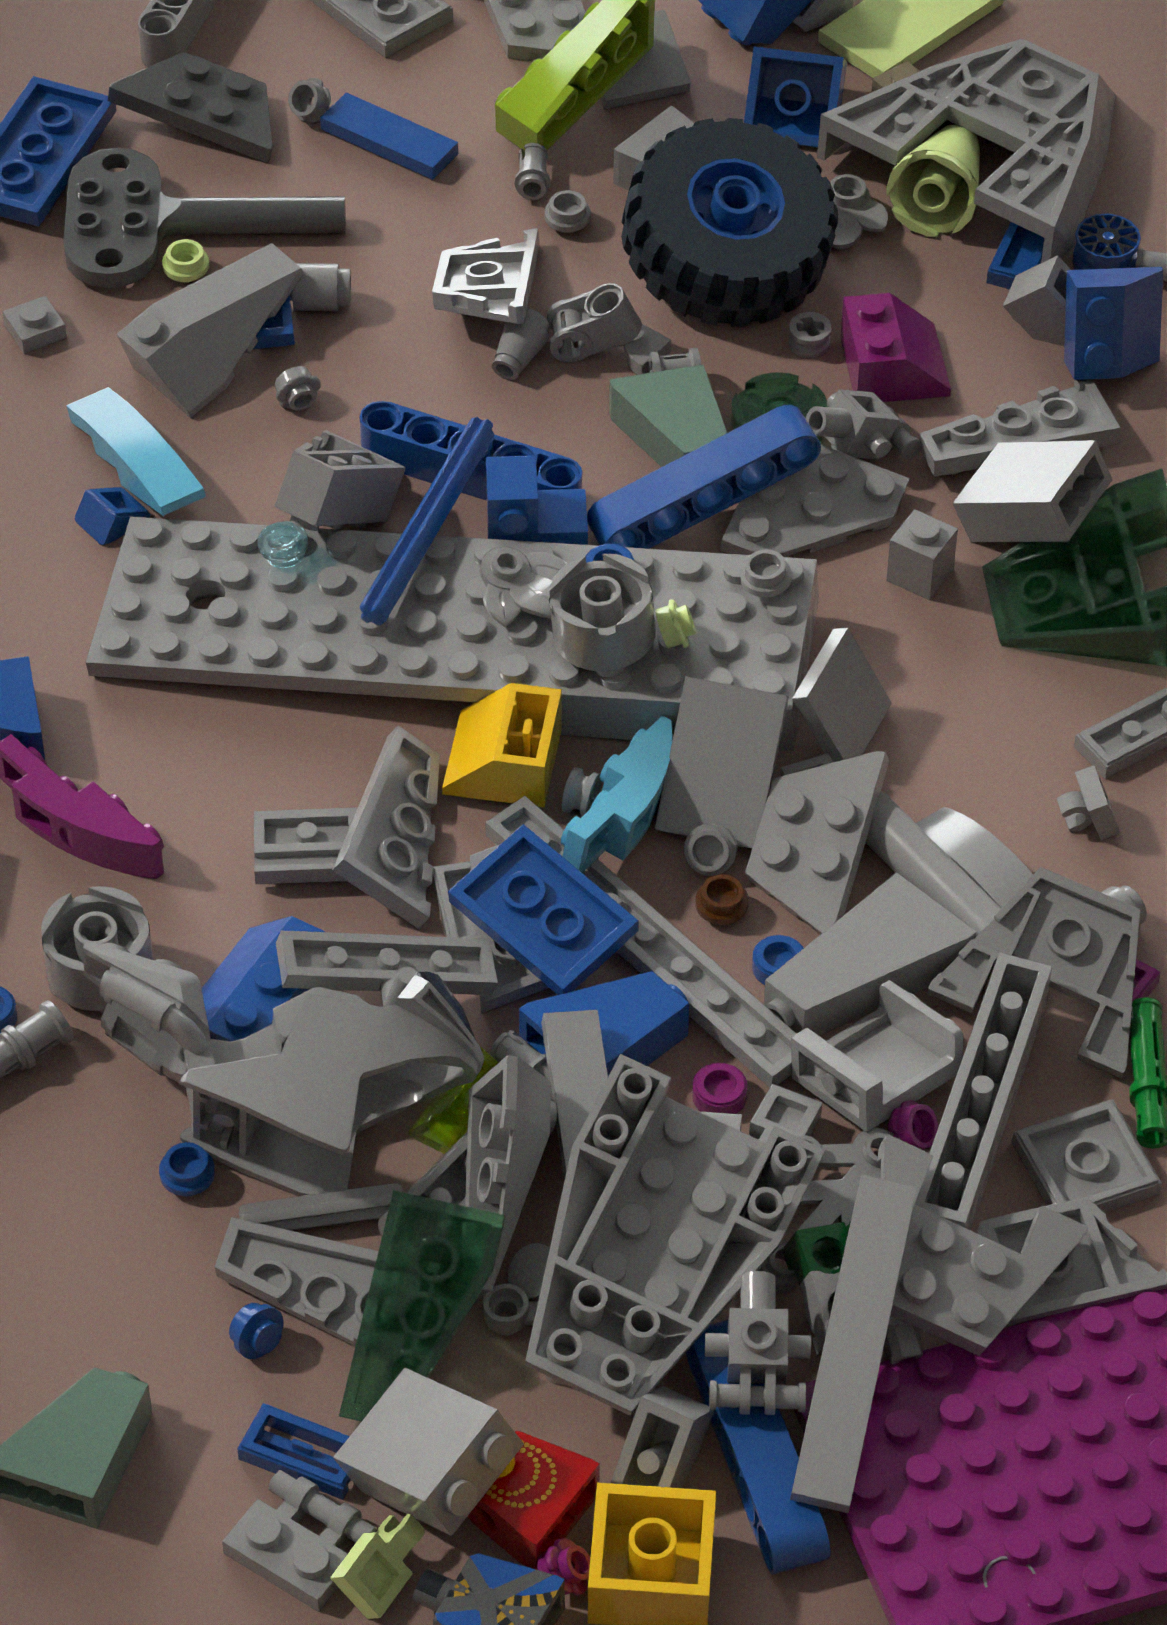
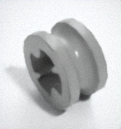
M803 312L793 317L789 323L790 335L788 338L791 351L803 358H817L827 353L831 345L830 335L832 330L829 319L816 312Z
M573 768L563 793V812L571 813L574 809H577L582 817L590 810L592 803L601 791L600 773L593 772L590 776H586L582 768Z

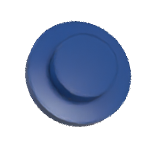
M190 1142L176 1144L166 1152L160 1162V1181L166 1190L175 1195H197L205 1191L212 1184L215 1177L214 1161L209 1153L198 1144Z
M250 1303L242 1307L232 1319L229 1327V1336L234 1342L236 1351L247 1359H257L270 1353L281 1340L284 1325L283 1316L279 1310L268 1304Z

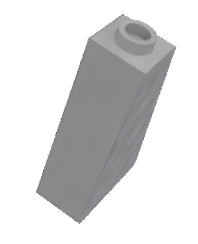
M896 872L765 980L764 1006L796 1034L805 1028H809L820 1036L876 1011L880 1005L879 987L888 980L912 994L929 987L931 981L958 957V953L971 939L974 940L976 938V931Z

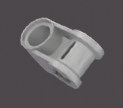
M613 283L603 284L592 291L570 299L560 300L552 304L547 312V321L553 330V336L550 340L551 354L557 360L567 363L578 362L607 349L626 345L638 336L642 327L641 319L622 287ZM563 313L565 314V320L561 318ZM578 341V347L574 348V342Z

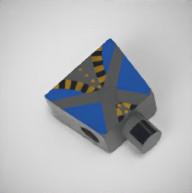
M478 1553L469 1557L456 1580L429 1568L426 1569L416 1585L413 1601L436 1612L433 1618V1625H556L565 1610V1579L554 1574Z

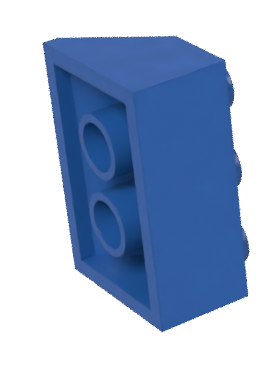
M293 916L249 928L201 988L210 1039L232 1042L246 1038L272 1024L273 1008L310 990L282 988L276 941L281 930L325 931Z

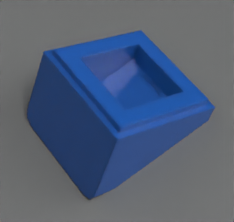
M122 487L85 490L75 514V521L99 544L106 545L125 535L130 517L150 518L151 514Z

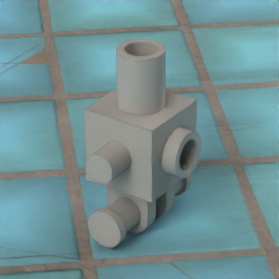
M839 389L838 392L833 393L828 398L827 407H812L806 416V420L816 436H824L832 444V449L855 458L879 460L881 457L886 456L891 448L896 447L899 450V454L908 460L915 457L921 450V441L910 434V426L903 419L899 418L898 414L891 407L886 406L873 392Z
M751 1271L742 1274L741 1308H730L728 1334L705 1333V1357H728L727 1383H739L717 1384V1381L710 1380L709 1410H716V1407L739 1408V1414L750 1415V1406L764 1407V1415H775V1409H798V1412H805L806 1383L799 1382L798 1385L776 1384H786L788 1358L810 1359L811 1335H788V1309H775L776 1276L772 1273ZM751 1383H764V1386H751Z

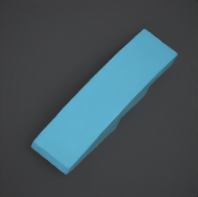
M109 387L66 405L71 423L91 436L96 454L117 469L121 486L162 516L206 497L203 486L158 431L133 406Z

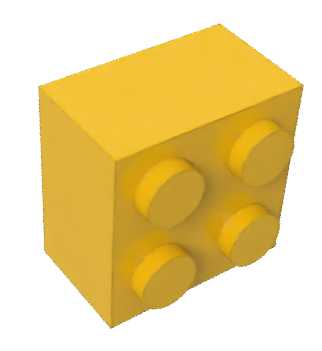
M597 1482L588 1580L587 1624L708 1625L716 1491Z

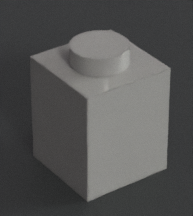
M914 509L890 539L886 581L930 600L954 570L958 528Z

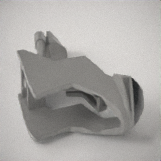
M86 939L83 946L84 976L100 987V996L104 997V1002L107 1003L101 1017V1027L105 1029V1034L160 1076L166 1075L186 1087L191 1111V1127L181 1132L180 1140L183 1143L198 1144L213 1159L296 1196L347 1190L355 1140L360 1131L449 1089L473 1082L477 1074L480 1073L484 1062L483 1053L474 1037L464 1009L440 976L432 972H417L398 996L395 1004L381 1007L370 1005L354 994L322 987L312 988L273 1008L271 1025L246 1038L228 1042L210 1039L201 984L198 977L192 972L183 970L179 965L169 960L157 959L154 961L132 954L126 948L114 943L100 944Z

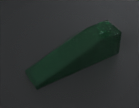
M393 1190L339 1417L362 1422L404 1368L427 1378L430 1376L493 1273L506 1218L505 1215Z

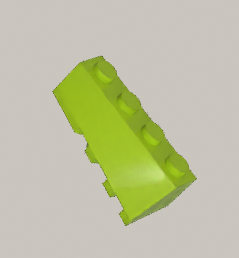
M602 0L600 3H593L586 11L583 20L573 30L563 32L557 39L554 48L543 59L538 58L534 60L526 70L524 77L513 88L507 87L501 92L495 102L496 131L524 150V145L528 143L540 144L548 150L653 47L655 0Z

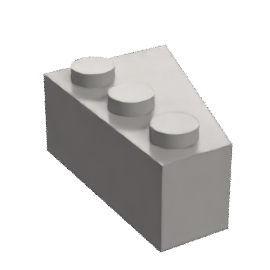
M325 430L322 432L321 438L315 436L311 444L306 442L293 451L274 507L290 514L289 521L294 525L311 531H318L319 526L342 529L344 524L365 528L367 523L387 522L406 467Z

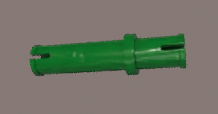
M1144 997L1132 1001L1130 1042L1134 1081L1129 1088L1130 1103L1135 1107L1137 1119L1136 1139L1139 1145L1155 1149L1167 1145V1075L1162 1029L1163 1011L1162 1004L1158 1000Z

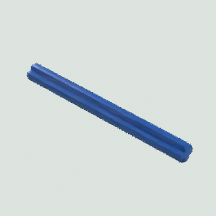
M474 417L466 425L361 602L359 608L362 612L361 619L364 622H372L377 626L386 622L494 437V432L492 431L493 423L489 419L482 420Z

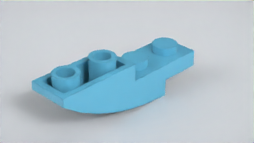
M662 715L647 730L644 728L640 729L623 753L620 755L613 754L607 760L600 774V781L604 783L602 791L595 798L590 810L581 818L576 816L571 819L561 836V844L565 846L562 857L581 873L605 851L623 861L638 845L648 830L658 808L670 761L669 756L673 739L671 719Z

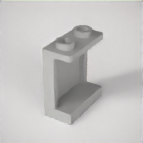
M890 980L879 987L880 1005L876 1011L827 1041L809 1028H805L791 1037L792 1079L866 1132L889 1119L892 1111L900 1107L902 1102L906 1100L917 1101L957 1076L963 1058L962 1030L952 1020L943 1017L921 1002L914 994L906 992Z

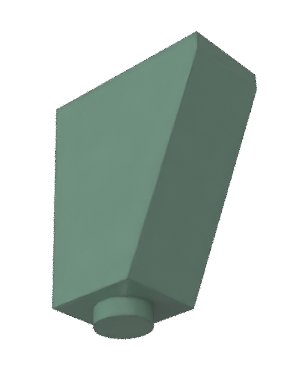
M704 365L610 379L609 415L611 420L661 467L727 434Z
M94 1367L0 1445V1499L98 1529L153 1415L149 1384L142 1382L139 1378L128 1372L116 1371L112 1373Z

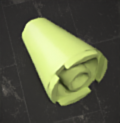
M956 124L948 125L903 157L893 168L886 186L887 196H890L894 206L892 211L896 219L909 230L927 237H937L939 233L953 231V234L960 231L972 219L978 206L974 204L976 188L979 186L980 144L973 132Z

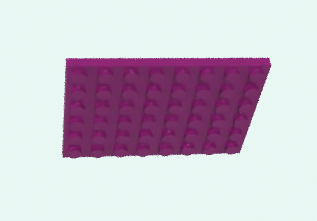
M1167 1288L1153 1292H1143L1136 1296L1062 1312L1006 1327L980 1356L952 1343L922 1350L923 1355L921 1358H907L895 1364H891L889 1360L880 1362L849 1512H839L890 1625H1094L1167 1603ZM816 1380L806 1382L805 1412H798V1409H794L804 1433ZM1000 1556H1006L1007 1560H1000L988 1569L986 1575L988 1587L985 1588L983 1574L986 1566L992 1560ZM1030 1564L1036 1574H1033L1026 1565Z

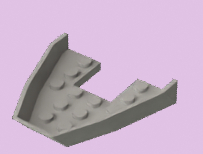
M1019 39L936 64L821 114L817 158L825 161L845 142H848L882 160L896 165L946 120L1005 147L1009 151L1015 152L976 188L974 204L1044 237L1041 263L1057 255L1062 258L1074 246L1077 227L1084 220L1107 159L1116 94L1099 74L1027 40Z

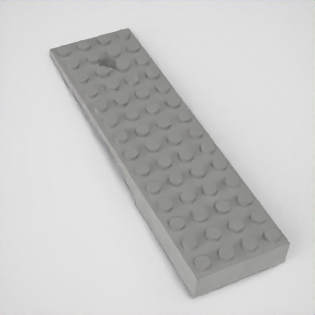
M130 517L86 659L88 675L97 677L477 702L510 683L562 689L561 735L632 740L634 735L642 728L647 730L662 715L671 719L672 735L674 736L685 676L788 695L789 701L779 750L794 751L800 711L792 698L808 670L819 603L817 559L784 557L791 568V583L789 587L776 596L758 597L748 593L741 585L740 571L749 555L625 547L632 553L634 561L645 569L649 577L653 593L656 638L649 651L635 663L626 666L620 675L602 677L596 671L586 670L571 664L556 652L551 619L520 611L518 617L506 627L494 620L484 607L483 597L486 586L480 575V564L483 556L489 550L496 547H511L523 554L543 551L551 553L569 563L574 559L586 556L591 549L597 547L596 545L435 536L386 622L377 626L372 622L366 623L361 619L362 612L359 606L402 533L318 528V531H311L301 527ZM500 566L504 570H512L508 567ZM219 597L210 603L208 609H196L191 606L194 602L203 598ZM671 599L675 600L678 607L688 606L695 625L696 634L688 637L689 647L685 649L682 644L668 649L657 622L655 609L669 605L668 602Z

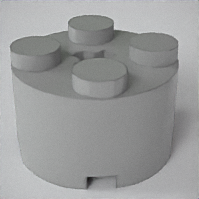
M602 554L603 560L587 563L586 556L574 559L564 565L555 574L550 583L549 604L554 647L556 652L565 660L577 667L596 671L602 677L618 676L624 671L626 666L641 659L649 651L656 638L653 593L649 577L640 564L630 558L617 554Z
M98 886L88 888L89 894L72 898V894L69 893L59 898L46 912L41 924L46 974L51 993L73 1007L89 1011H99L103 1014L107 1003L104 1002V997L100 996V987L84 976L83 946L86 939L100 944L114 943L126 948L132 954L153 960L149 923L138 900L122 890Z

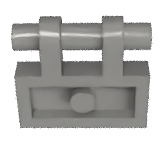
M279 1470L271 1479L268 1489L284 1499V1502L276 1510L257 1499L223 1539V1553L319 1612L339 1588L330 1577L348 1554L341 1550L349 1539L356 1543L363 1533L377 1532L378 1529L361 1519L362 1513L360 1510L346 1502L338 1505L318 1493V1485L307 1478L299 1477L295 1479ZM306 1513L327 1525V1528L320 1536L299 1524Z

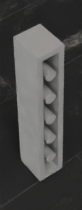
M1000 952L930 1150V1154L934 1155L915 1202L917 1206L969 1230L972 1229L1047 1006L1052 966Z

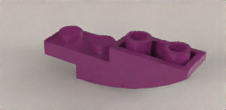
M12 734L0 741V779L12 789L16 819L57 848L100 867L157 879L164 874L162 858L164 844L159 833L150 824H142L132 816L125 803L117 795H108L94 781L78 791L75 784L68 777H59L52 771L35 748H26Z

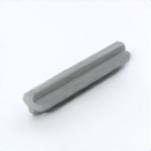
M391 1183L246 1203L239 1207V1219L290 1231L380 1219L404 1193L400 1184Z

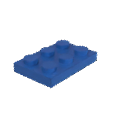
M524 824L448 891L449 902L557 995L574 991L639 931V920Z

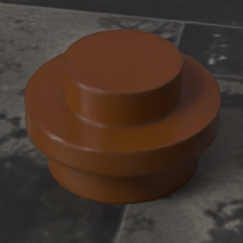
M724 874L714 875L708 878L698 889L695 899L696 910L704 920L717 925L732 924L739 921L746 914L748 894L736 878Z

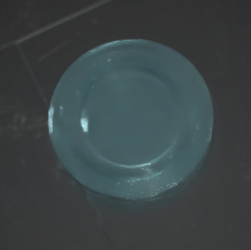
M289 521L276 522L267 526L261 531L257 541L260 554L269 564L278 568H287L299 563L303 559L308 547V537L305 529Z

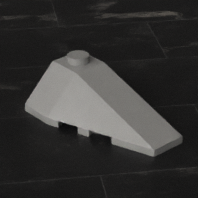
M271 243L153 303L118 332L117 336L132 367L188 417L192 418L228 387L235 377L234 367L244 352L251 353L258 342L256 338L257 333L267 318L274 317L304 273L299 265Z
M507 1055L469 1089L462 1304L474 1305L493 1289L549 1135L554 1130L556 1124L557 1106L554 1101H551V1081L517 1056Z

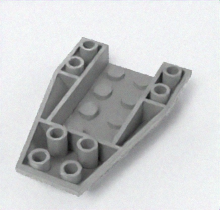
M620 1054L572 1145L525 1366L630 1416L638 1407L641 1397L650 1393L740 1292L741 1275L746 1272L758 1271L777 1250L825 1153V1149L776 1126L773 1127L766 1143L666 1097L671 1077Z

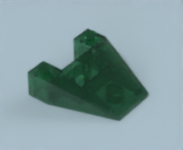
M1162 468L1116 483L1107 488L1069 541L1021 542L982 566L1001 646L1167 666V585L1148 591L1139 556L1167 547V479Z

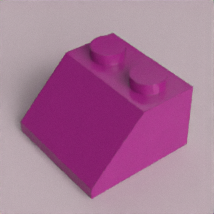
M891 293L843 297L840 339L853 391L873 392L882 402L951 396V387L935 325L932 321Z

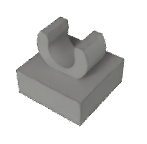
M1095 765L1075 772L1081 792L1071 791L1057 798L1063 818L1065 817L1070 833L1082 831L1093 822L1101 840L1120 834L1108 795Z

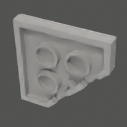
M821 445L820 454L812 464L738 503L722 538L720 551L728 554L751 555L759 550H773L786 557L807 549L812 553L845 542L847 536L868 529L876 532L888 528L893 522L910 478Z

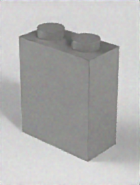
M1095 440L997 443L955 499L953 505L970 542H1067L1113 479Z
M404 1368L333 1458L361 1492L406 1514H412L414 1518L452 1536L524 1443L498 1409Z

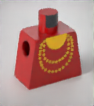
M514 1431L524 1445L468 1517L473 1524L525 1567L538 1570L537 1564L540 1555L547 1551L549 1547L554 1546L555 1540L566 1538L596 1499L597 1482L599 1483L600 1463L524 1432Z

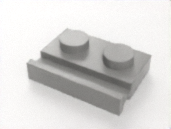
M358 807L254 811L255 884L347 881L332 871Z

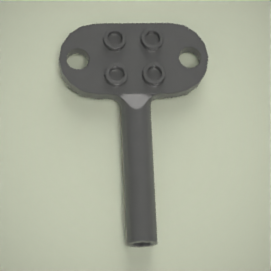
M110 148L98 150L83 157L72 168L68 179L63 244L67 268L78 280L91 286L112 288L126 286L144 278L154 268L158 257L160 241L167 236L346 233L345 196L167 197L162 193L159 168L149 156L133 149ZM112 168H124V169H125V170H123V171H121V172H110V171H108V170H110V169H112ZM108 262H115L119 264L115 267L110 268L101 266L102 264Z

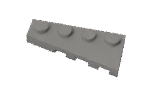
M1093 379L1074 380L1073 387L1062 391L1055 386L1037 392V400L1020 406L1013 400L998 405L992 416L983 419L973 414L920 433V451L934 477L956 475L963 471L979 469L997 443L1095 440L1099 448L1120 443L1121 427Z
M398 725L386 738L332 871L419 929L430 918L431 903L426 901V888L432 883L433 866L428 864L429 847L435 842V825L431 824V809L437 804L440 754Z

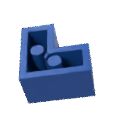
M536 456L486 457L488 539L588 545L585 489L538 490Z

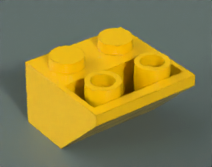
M510 683L462 709L443 782L442 795L505 803H515L526 796L537 807L545 808L562 730V689Z

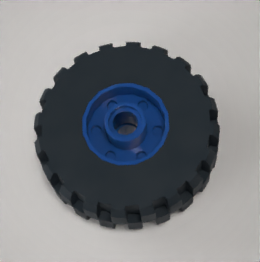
M713 118L695 122L692 127L686 128L684 125L667 133L665 141L661 139L648 148L643 161L637 164L631 179L621 221L624 226L621 235L622 244L625 252L630 255L629 265L639 280L644 279L646 281L645 288L657 300L663 299L671 305L670 308L684 317L689 314L700 318L701 323L715 326L718 322L729 323L731 327L749 326L750 322L759 320L761 324L780 317L782 310L786 313L793 311L804 302L806 295L812 293L818 286L836 236L838 208L833 202L835 193L828 178L821 176L822 168L811 154L806 155L800 149V144L786 135L784 138L773 132L772 127L758 123V126L743 123V119L727 118L725 121L714 122Z

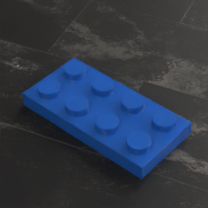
M35 76L31 78L0 123V216L38 227L41 225L67 186L73 166L88 155L117 112L116 104L107 101L108 95Z

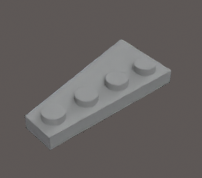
M231 1217L215 1264L217 1277L402 1371L404 1368H407L420 1374L450 1277L449 1269L445 1266Z

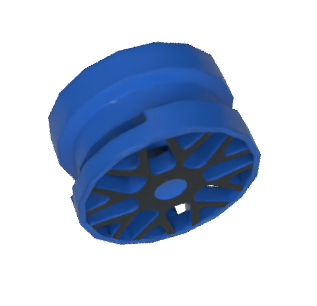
M1109 213L1095 214L1085 218L1078 225L1075 233L1076 245L1072 257L1074 270L1136 268L1137 251L1141 241L1139 229L1132 221L1119 215Z

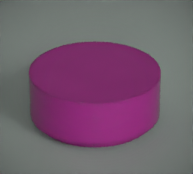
M713 1063L704 1066L696 1073L693 1079L692 1099L694 1105L700 1112L737 1114L743 1109L747 1100V1080L745 1075L735 1066L726 1063Z

